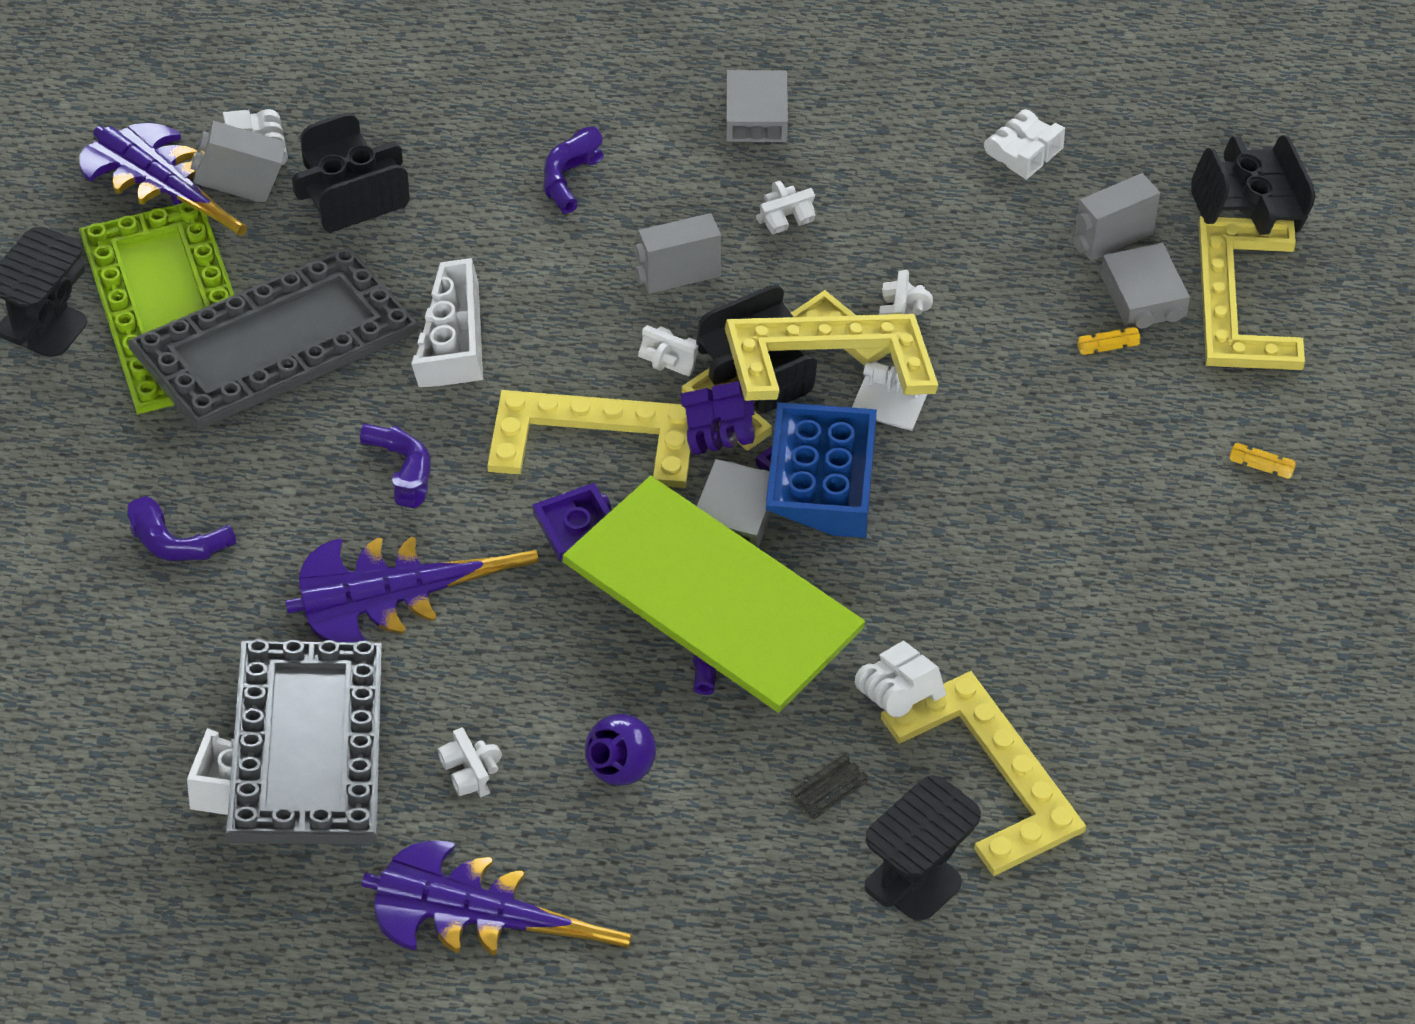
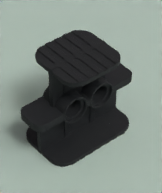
M344 113L308 125L303 130L300 141L303 164L307 170L298 172L293 176V192L299 200L311 197L321 215V223L325 231L328 233L339 231L345 227L359 224L407 206L410 199L408 173L401 166L403 163L402 148L398 142L392 141L371 148L360 133L359 120L351 113Z
M1281 135L1273 149L1247 150L1240 136H1232L1224 150L1225 162H1221L1214 148L1205 149L1192 177L1191 194L1206 224H1214L1221 210H1239L1242 214L1252 218L1260 235L1270 234L1276 220H1294L1295 233L1301 231L1314 205L1316 194L1310 176L1307 174V170L1289 136Z
M33 227L23 234L0 261V299L5 300L8 311L7 315L0 322V338L44 356L54 357L63 354L83 331L87 324L86 316L67 305L72 292V286L85 271L84 261L80 258L83 249L78 240L45 227Z
M777 284L767 286L745 297L738 298V300H733L726 305L724 304L719 308H714L701 317L698 323L696 345H699L698 352L700 354H709L713 359L709 368V378L714 385L738 376L725 332L727 319L793 317L783 303L784 291L781 286ZM800 350L768 351L780 391L777 400H757L756 406L759 412H770V410L777 408L778 402L788 403L797 400L799 397L806 396L813 389L817 370V360L814 356H804Z
M932 775L921 779L867 829V846L882 858L884 862L866 878L864 886L866 893L884 907L894 905L911 919L925 920L933 916L961 888L962 880L960 874L947 861L955 852L956 847L979 824L981 818L979 806L942 777Z

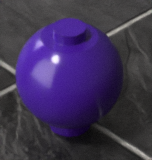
M627 714L610 715L598 721L589 731L585 741V759L593 774L603 782L617 786L629 785L642 779L653 766L656 756L655 739L648 726L640 719Z

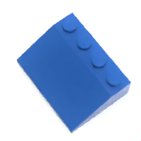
M778 402L766 510L832 536L866 538L877 409Z

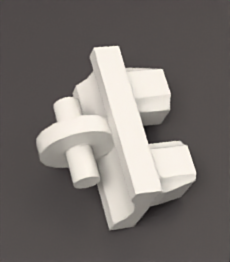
M781 181L773 182L772 192L764 195L766 203L760 205V214L756 215V219L759 224L765 223L772 235L788 229L789 223L785 216L794 214L799 226L813 222L816 216L812 205L815 198L813 189L809 188L796 193L794 186L785 188Z
M901 270L898 272L897 281L883 283L882 293L885 303L894 304L880 306L879 315H920L923 311L931 308L933 296L929 291L925 290L924 286L918 285L914 287L909 283V271Z
M648 325L644 327L638 357L651 361L653 369L658 371L666 367L690 377L694 371L698 356L699 345H696L697 340L692 338L684 340L673 336L669 329L661 326L657 329Z
M463 727L454 730V741L438 748V754L445 770L461 764L465 768L451 774L452 783L458 796L475 791L478 792L480 797L490 794L486 782L489 780L487 771L489 774H494L498 771L496 764L502 757L499 747L495 744L486 745L484 741H478L474 745L475 751Z

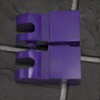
M740 381L713 386L712 390L704 388L680 394L682 407L686 409L688 424L687 441L694 455L706 453L707 446L712 452L719 451L722 448V443L726 448L736 447L737 439L741 445L754 442L755 431L752 422V415H754L753 400L745 401Z

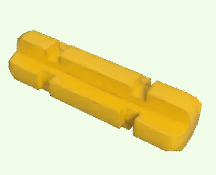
M1131 327L1125 328L1124 332H1121L1119 329L1094 334L1095 337H1092L1091 334L1080 336L1077 341L1080 354L1087 355L1094 353V350L1104 352L1121 349L1123 345H1127V347L1138 346L1140 344V333L1138 328Z
M1235 443L1230 453V460L1239 464L1246 462L1248 467L1271 474L1275 471L1278 472L1277 476L1286 479L1292 477L1296 462L1292 459L1283 457L1281 460L1278 459L1276 454L1254 447L1252 450H1249L1247 445Z

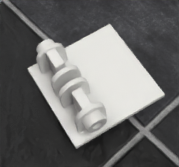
M873 361V363L867 362L863 373L866 376L852 408L877 409L876 422L913 431L927 394L904 395L895 366H892L891 370L888 371L889 366L879 364L877 361Z

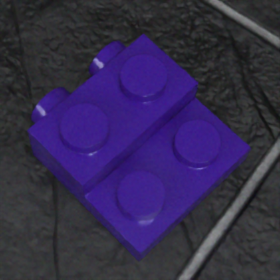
M595 483L532 504L533 514L559 562L563 560V554L612 511L607 495L605 493L601 494Z

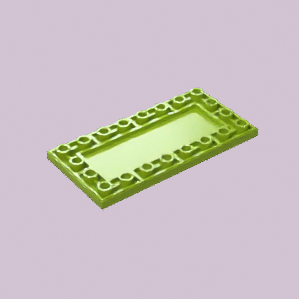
M184 202L79 228L81 240L137 415L175 404L129 349L128 340L234 295L207 215Z
M651 475L563 554L562 562L778 713L865 626L864 619Z

